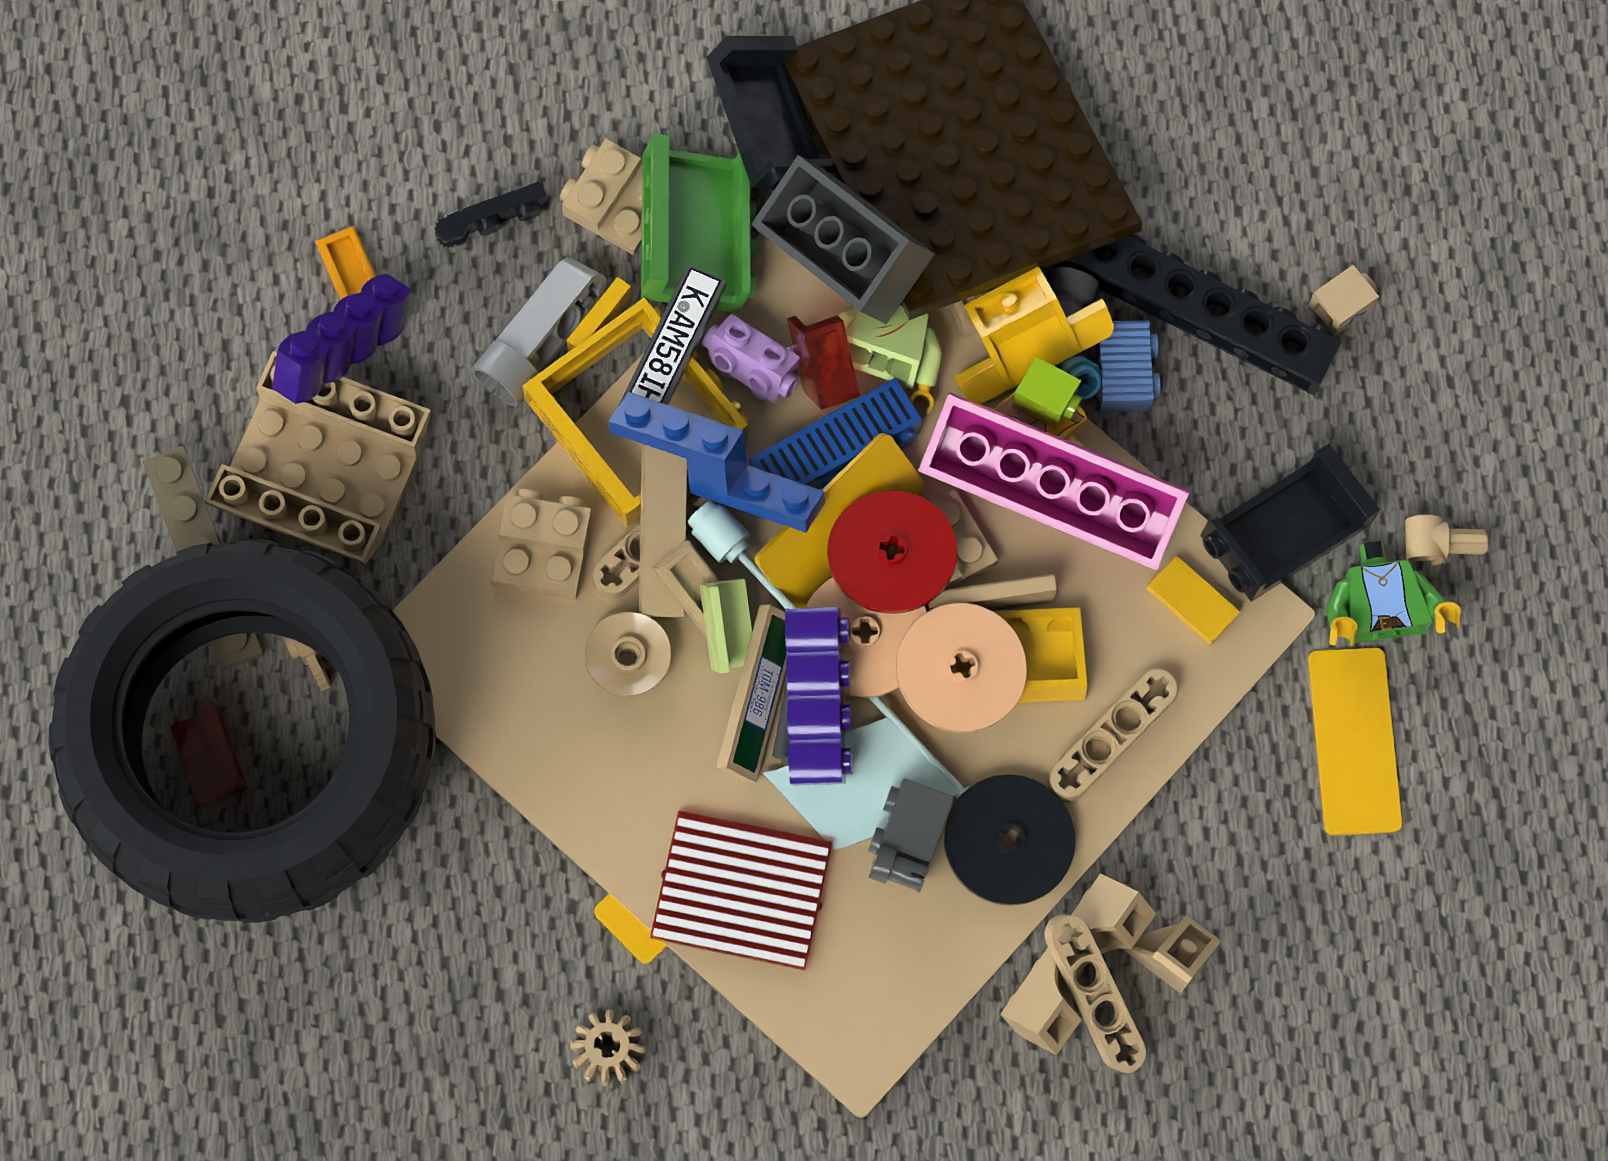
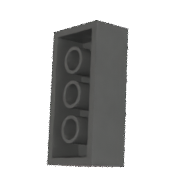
M799 155L751 224L860 312L885 324L889 322L935 255L824 168Z

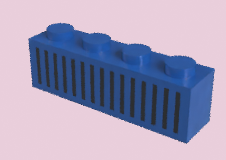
M894 378L749 458L748 465L816 489H823L880 433L890 435L901 450L910 446L918 438L917 434L920 433L922 419L897 379Z

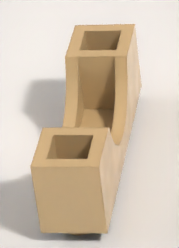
M1100 873L1092 886L1084 893L1082 900L1071 915L1077 916L1086 923L1100 953L1103 954L1115 949H1132L1156 913L1139 891ZM1063 925L1064 934L1059 937V942L1069 943L1075 955L1085 953L1086 949H1075L1070 936L1075 933V928ZM1047 948L1041 958L1035 962L1031 972L1016 993L1010 997L1000 1015L1024 1039L1057 1055L1082 1019L1075 1010L1073 997L1049 948ZM1089 961L1079 965L1076 970V979Z

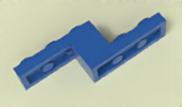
M631 392L627 393L608 421L609 430L612 434L687 459L690 493L805 533L825 504L824 491L747 465L744 430Z

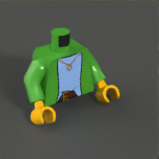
M1382 541L1368 542L1359 546L1362 566L1350 568L1344 579L1336 583L1326 607V614L1331 629L1330 645H1336L1337 637H1345L1346 645L1354 646L1355 643L1425 634L1432 625V618L1435 620V628L1438 633L1445 632V622L1447 621L1455 623L1457 628L1462 626L1460 607L1456 603L1447 602L1420 571L1412 569L1408 560L1387 562Z

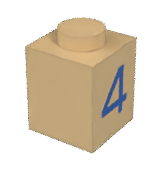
M1352 265L1316 290L1308 306L1326 328L1336 336L1372 311L1379 295L1373 280L1366 273L1361 274Z

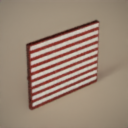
M678 810L666 868L661 872L663 881L650 939L805 971L817 914L822 909V902L820 900L833 843L831 841Z

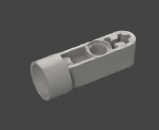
M567 257L562 259L500 336L490 344L473 365L471 373L476 381L489 392H492L499 382L505 390L498 398L510 406H518L524 398L522 385L543 371L566 344L568 337L605 293L606 277L573 258Z

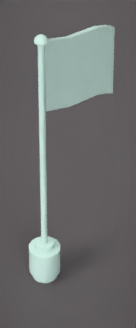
M709 500L689 518L687 523L693 528L691 534L718 563H722L727 559L732 564L739 559L785 609L796 608L745 554L750 548L746 541L751 534L723 504L718 506L715 501ZM879 696L869 699L887 718L845 733V748H852L854 757L853 774H846V784L793 786L789 781V765L777 770L763 772L766 778L833 850L846 848L873 837L876 827L885 829L890 815L889 812L883 811L886 798L891 786L899 788L904 778L952 796L957 795L955 797L957 799L969 788V786L964 788Z

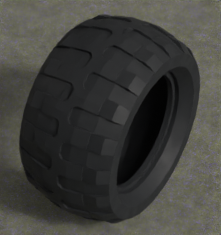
M241 540L238 543L222 545L206 543L177 551V556L165 559L152 567L150 565L142 567L123 580L121 583L124 586L112 594L102 606L98 604L87 616L78 631L80 636L74 644L69 658L63 660L56 678L53 691L55 705L52 723L49 725L48 745L50 759L53 762L59 786L58 793L69 819L97 859L129 887L158 904L191 917L206 920L260 923L276 920L277 917L291 915L303 910L309 911L336 899L342 891L348 889L363 877H368L379 868L390 855V850L400 839L405 829L409 828L423 801L424 789L428 781L430 768L433 766L436 751V733L431 684L417 647L401 620L376 590L343 569L340 564L312 551H301L267 540ZM240 633H269L296 640L310 647L330 662L339 672L346 690L349 708L348 736L340 763L326 787L310 804L292 817L276 825L250 832L226 833L205 830L189 825L166 812L149 784L142 756V733L146 712L155 691L164 677L186 655L200 646L225 636Z

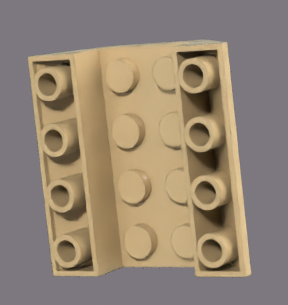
M273 351L256 387L260 398L259 403L230 467L224 464L221 465L205 500V504L365 565L383 542L417 465L431 410L345 377L323 384L321 391L314 398L295 404L272 389L277 352Z

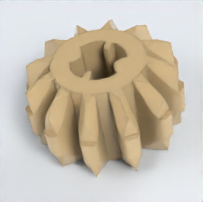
M613 1010L606 1011L605 1023H600L595 1013L589 1014L588 1017L592 1029L590 1030L584 1025L578 1024L575 1027V1032L584 1040L570 1042L571 1051L583 1053L573 1060L574 1067L577 1069L590 1064L584 1074V1078L588 1082L595 1078L598 1071L602 1072L601 1084L603 1087L609 1086L610 1073L613 1072L616 1073L617 1079L621 1084L627 1082L623 1067L626 1066L631 1071L638 1072L640 1064L631 1056H642L646 1053L644 1045L633 1043L643 1036L641 1028H634L626 1032L630 1026L631 1017L624 1015L618 1024H614ZM612 1038L614 1046L620 1047L618 1052L612 1050V1057H603L601 1049L596 1048L598 1043L603 1045V1039Z

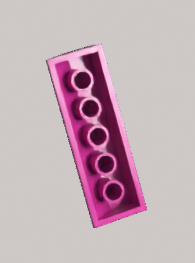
M949 392L918 470L1155 570L1160 565L1190 492Z

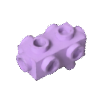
M730 314L720 326L714 324L708 330L702 342V346L709 349L706 360L717 368L721 376L728 379H737L748 386L757 399L770 400L775 404L782 396L787 399L792 395L800 381V377L796 375L799 362L811 356V349L806 341H801L785 348L733 314Z

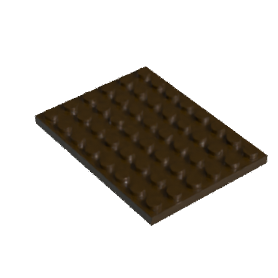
M920 0L799 45V50L788 61H784L798 98L828 158H832L835 163V172L839 180L935 254L901 303L909 320L1003 285L1038 266L1042 270L1142 231V221L1023 0Z

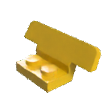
M1038 266L963 305L990 357L960 372L954 378L968 400L982 404L1019 385L1036 356L1055 366L1109 338L1113 333L1114 325L1108 308L1103 299H1100L1066 317L1057 297Z

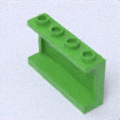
M652 134L642 154L641 299L645 297L646 300L669 303L687 264L726 280L727 286L715 310L739 313L747 298L753 297L756 288V274L750 273V262L755 255L756 238L750 236V226L755 218L756 203L750 200V190L752 187L740 153H738L735 159L670 150L669 135Z

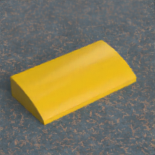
M1080 607L993 611L1012 627L1024 649L1027 675L1023 692L1017 703L1085 700L1087 675ZM959 657L955 658L956 663L951 668V671L954 674L960 672L964 678H968L967 672L972 667L971 663H962Z

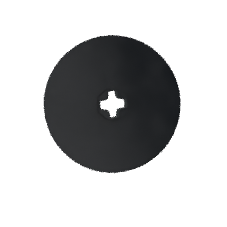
M997 775L977 782L958 798L946 821L944 849L952 872L958 881L972 894L994 904L1022 905L1044 897L1062 881L1074 857L1075 830L1066 806L1047 786L1025 776ZM1011 829L1015 830L1018 833L1016 841L1021 846L1020 848L1012 846L1009 850H1005L1001 847L1003 839L998 834L999 832L1007 834Z

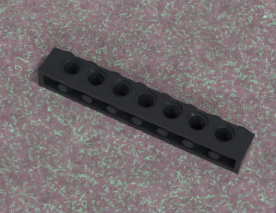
M1135 234L1052 265L1053 267L1073 268L1091 275L1098 281L1099 290L1315 396L1342 342L1336 339L1331 331L1322 326H1309L1297 320L1296 315L1283 307L1273 308L1259 301L1258 296L1247 289H1234L1222 283L1220 277L1208 270L1198 271L1184 264L1183 259L1172 252H1159L1147 246L1146 241ZM1099 249H1106L1114 255V258L1111 260H1101L1094 252ZM1138 267L1145 268L1150 272L1151 277L1140 279L1131 270ZM1181 286L1188 291L1189 295L1186 297H1176L1170 292L1169 288ZM1211 304L1220 305L1225 309L1226 314L1215 316L1207 310V306ZM1256 323L1262 327L1264 333L1260 335L1251 334L1245 329L1244 325ZM1286 341L1294 342L1299 345L1302 352L1296 354L1289 353L1283 348L1282 343Z

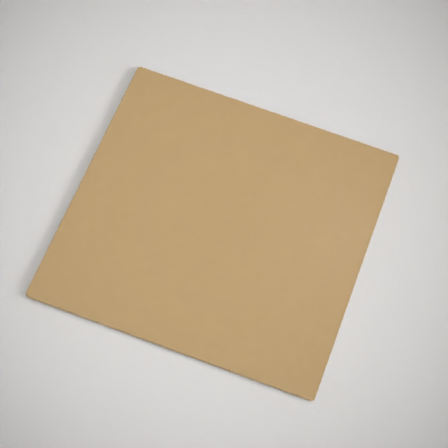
M762 233L756 238L755 255L750 262V273L756 274V288L753 297L747 298L739 313L715 310L695 350L698 355L695 360L704 371L710 368L718 376L724 387L721 392L730 403L736 400L742 406L744 414L749 418L747 422L748 439L745 440L747 465L749 458L889 381L837 363L838 355H835L832 361L835 368V377L830 383L824 384L823 382L824 376L829 369L827 365L818 366L813 377L810 376L809 362L813 357L822 355L824 348L821 346L835 317L853 307V305ZM949 305L928 313L927 326L935 331L942 351L935 387L931 386L930 394L934 399V406L931 413L925 417L928 409L927 402L923 399H915L913 401V406L922 419L920 433L917 434V440L910 446L902 449V452L924 481V488L918 496L931 502L956 489L998 559L996 566L956 588L1052 574V576H1055L1057 587L1053 602L993 611L1080 607L1087 675L1085 700L1016 703L1013 709L996 724L980 731L967 733L946 731L923 720L908 705L900 688L879 697L964 788L967 786L970 788L977 782L992 776L1008 774L1034 779L1049 788V775L1055 764L1146 672L1153 669L1166 670L1175 678L1178 687L1176 697L1170 707L1083 796L1075 801H1062L1071 816L1075 830L1074 857L1062 881L1044 897L1022 905H999L975 896L958 881L949 866L944 849L945 825L952 807L958 800L955 798L957 795L952 800L929 864L927 875L923 879L925 881L920 893L889 880L884 884L868 878L875 854L868 852L872 837L852 846L833 850L763 774V772L777 770L789 765L788 760L777 759L772 756L787 681L786 672L756 783H745L717 769V761L743 667L731 668L729 673L723 674L711 670L707 636L701 632L685 610L684 617H650L666 632L671 646L669 670L664 679L654 689L642 695L622 697L606 692L599 687L591 678L586 667L584 655L586 641L593 628L606 617L620 612L639 613V582L622 597L606 599L600 596L594 589L592 574L596 564L640 523L641 517L626 527L558 441L507 494L516 496L517 490L529 489L541 493L542 500L558 503L560 497L570 496L583 500L585 502L584 507L591 508L592 522L577 599L492 585L491 577L499 543L498 533L506 499L505 495L392 610L401 620L417 647L431 684L436 738L652 933L654 928L805 959L804 967L658 937L858 1118L866 1117L1308 627L1315 616L1314 610L1283 583H1280L1252 602L1244 592H1238L1231 584L1226 568L1219 559L1212 558L1203 545V538L1200 535L1208 520L1187 502H1185L1160 565L1155 570L919 472L918 470L949 392L967 399L954 376L990 357L978 333L961 337ZM730 314H733L785 348L801 341H806L811 349V356L799 362L796 375L800 377V381L795 391L787 399L782 396L775 404L770 400L757 399L752 394L751 389L737 379H728L721 376L717 368L706 360L709 349L702 346L703 339L708 330L714 324L720 326ZM643 354L575 423L634 498L641 493L642 444L610 433L608 421L616 411ZM682 377L669 406L719 422ZM914 383L912 389L901 385L908 398L917 391L919 383ZM1019 385L980 405L993 410L1013 394ZM1088 419L1085 431L1077 437L1086 449L1156 477ZM695 495L689 503H686L692 514L696 512L693 510V503L701 496ZM724 505L751 534L746 541L750 548L745 554L755 563L756 554L785 525ZM691 532L686 536L685 541L691 542L720 581L737 578L745 579L752 631L759 605L770 604L783 612L786 611L739 559L732 564L727 559L722 563H718ZM640 539L634 541L630 547V552L637 559H640ZM622 554L618 556V558L622 559V566L615 573H610L607 570L603 572V585L607 586L609 583H614L618 586L621 584L619 575L629 566ZM1176 555L1240 611L1239 616L1211 645H1208L1146 589L1148 584ZM629 566L631 572L634 573L636 569ZM865 622L861 623L859 631L853 632V636H859L861 643L867 644L870 643V636L877 635L878 630H871L869 623ZM625 652L620 657L621 662L626 665L633 664L637 659L636 655L632 652ZM1151 682L1148 683L1150 690L1147 696L1140 702L1145 709L1155 696L1160 695L1166 698L1164 695L1166 685L1160 682L1156 686ZM844 695V704H851L852 730L887 718L869 698ZM1136 696L1132 697V699L1138 701ZM1125 709L1116 714L1115 719L1119 728L1125 731H1132L1138 728L1140 720L1134 711ZM1146 709L1149 715L1153 713L1152 711ZM1095 739L1086 745L1088 756L1095 761H1103L1110 756V747L1103 740ZM1078 756L1073 757V759L1079 761V764L1071 774L1059 773L1062 777L1059 785L1063 789L1069 785L1075 789L1078 788L1075 782L1078 775L1086 768L1080 762ZM1087 769L1090 775L1094 773L1093 771ZM682 818L828 848V855L824 856L677 825L678 819ZM1012 829L1007 834L999 832L998 836L1003 839L1001 847L1005 850H1009L1012 846L1020 848L1021 844L1016 841L1018 833ZM676 832L826 862L823 870L677 840L674 837ZM672 846L823 876L822 883L671 853ZM672 859L820 890L819 897L669 867L668 864L669 860ZM666 873L816 903V911L667 881L665 877ZM663 886L813 917V925L662 894ZM660 900L811 931L810 939L659 908ZM657 914L804 944L808 945L807 953L660 923L656 922Z

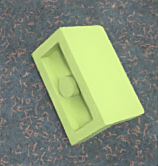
M737 578L699 584L711 670L723 674L729 673L731 668L743 667L752 635L745 579Z

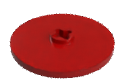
M881 491L858 499L838 517L828 539V565L838 588L857 605L878 613H905L927 605L946 588L956 567L957 542L950 522L933 503L908 492ZM891 544H896L901 554H896L893 560L887 559L886 551L884 550H889Z

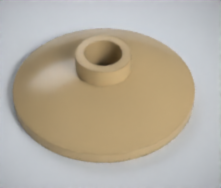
M636 612L616 613L600 621L589 634L585 645V663L593 681L606 692L622 697L642 695L654 689L666 676L671 663L670 641L663 628L652 618ZM625 652H632L636 655L637 659L633 664L626 665L621 662V655Z

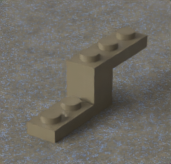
M184 446L143 460L176 552L194 545L206 543L222 545ZM240 633L212 641L223 671L264 656L256 633Z

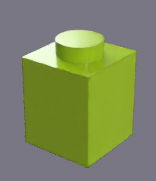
M1036 356L1015 391L1012 406L1058 429L1064 417L1072 420L1083 398L1077 395L1081 380Z

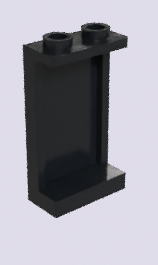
M726 36L706 57L752 188L770 187L774 191L798 155L824 168L830 174L835 171V163L832 158L820 159L795 86L784 64V61H788L799 50L794 36Z
M1327 444L1315 452L1309 463L1222 518L1219 519L1217 516L1209 519L1200 536L1203 538V545L1208 554L1214 559H1219L1228 571V577L1233 587L1240 593L1244 592L1252 602L1369 527L1379 513L1380 508L1331 445Z

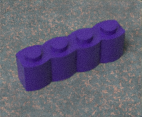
M388 274L376 276L363 285L360 293H354L341 299L334 307L333 312H327L315 317L308 324L306 331L297 332L285 338L278 347L272 389L295 404L306 402L314 398L321 391L323 384L342 378L348 372L351 364L360 363L371 357L376 351L377 345L386 344L396 339L404 328L410 288Z
M839 607L786 609L785 636L790 784L793 786L846 784V774H853L854 771L853 749L845 748V730H852L853 726L851 704H844V687H851L852 679L850 660H843V643H850L849 617H842V611Z

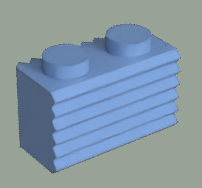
M1149 320L1112 321L1114 325L1112 335L1096 344L1097 366L1101 370V386L1098 390L1099 412L1150 411L1153 398L1160 397L1159 373H1152L1151 359L1158 357L1157 333H1150Z

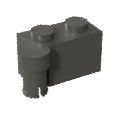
M905 778L899 788L891 786L883 807V811L890 813L885 829L876 827L868 852L875 854L868 878L884 884L889 880L920 893L925 881L923 879L927 875L929 864L954 796Z

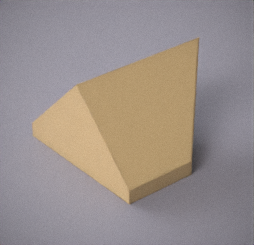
M1186 914L1180 923L1144 933L1132 949L1123 950L1182 994L1221 943V940Z

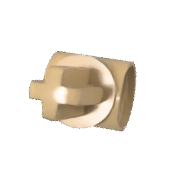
M1417 515L1405 520L1406 560L1411 565H1414V561H1431L1432 566L1440 565L1447 560L1448 554L1483 555L1487 553L1489 539L1487 531L1484 529H1449L1448 523L1443 522V518L1435 515Z

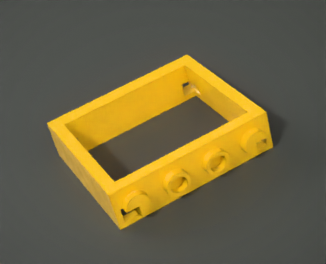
M645 297L522 385L524 400L626 527L641 517V493L635 498L553 398L552 394L643 329L652 338L664 312H661L657 306L653 308ZM695 351L682 376L683 379L720 423L744 430L745 440L748 439L747 422L749 418L742 411V406L736 400L730 403L721 392L724 387L718 376L710 368L706 371L703 370L695 360L698 357Z

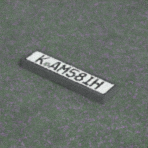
M687 264L619 405L628 392L669 405L727 286L726 280Z

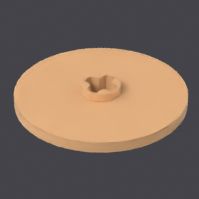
M832 577L816 590L807 603L806 608L839 607L842 611V617H849L850 643H843V660H850L852 679L851 687H844V695L872 698L883 696L899 689L896 673L898 650L904 635L911 625L927 612L925 606L898 614L874 612L857 605L847 598L838 588ZM865 622L869 623L871 630H878L877 635L870 636V643L867 644L861 643L859 636H853V632L859 631L861 623Z
M951 603L926 612L911 625L904 635L898 650L896 673L900 690L906 702L919 717L937 728L951 732L967 733L980 731L996 724L1013 709L1025 686L1027 664L1024 649L1017 634L1003 618L993 611L978 605ZM959 657L962 663H971L972 667L967 672L968 678H964L960 672L954 674L951 671V668L956 663L955 658Z

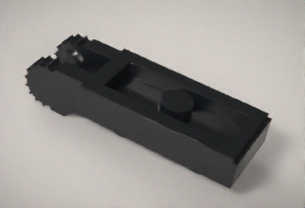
M538 181L463 208L460 211L447 215L446 218L442 217L441 220L438 219L439 222L436 223L435 234L438 237L439 245H443V248L448 247V249L449 247L453 248L454 245L460 246L465 244L470 233L479 231L482 236L489 235L502 229V222L518 217L519 221H527L539 216L542 213L541 208L548 206L547 195L542 182Z

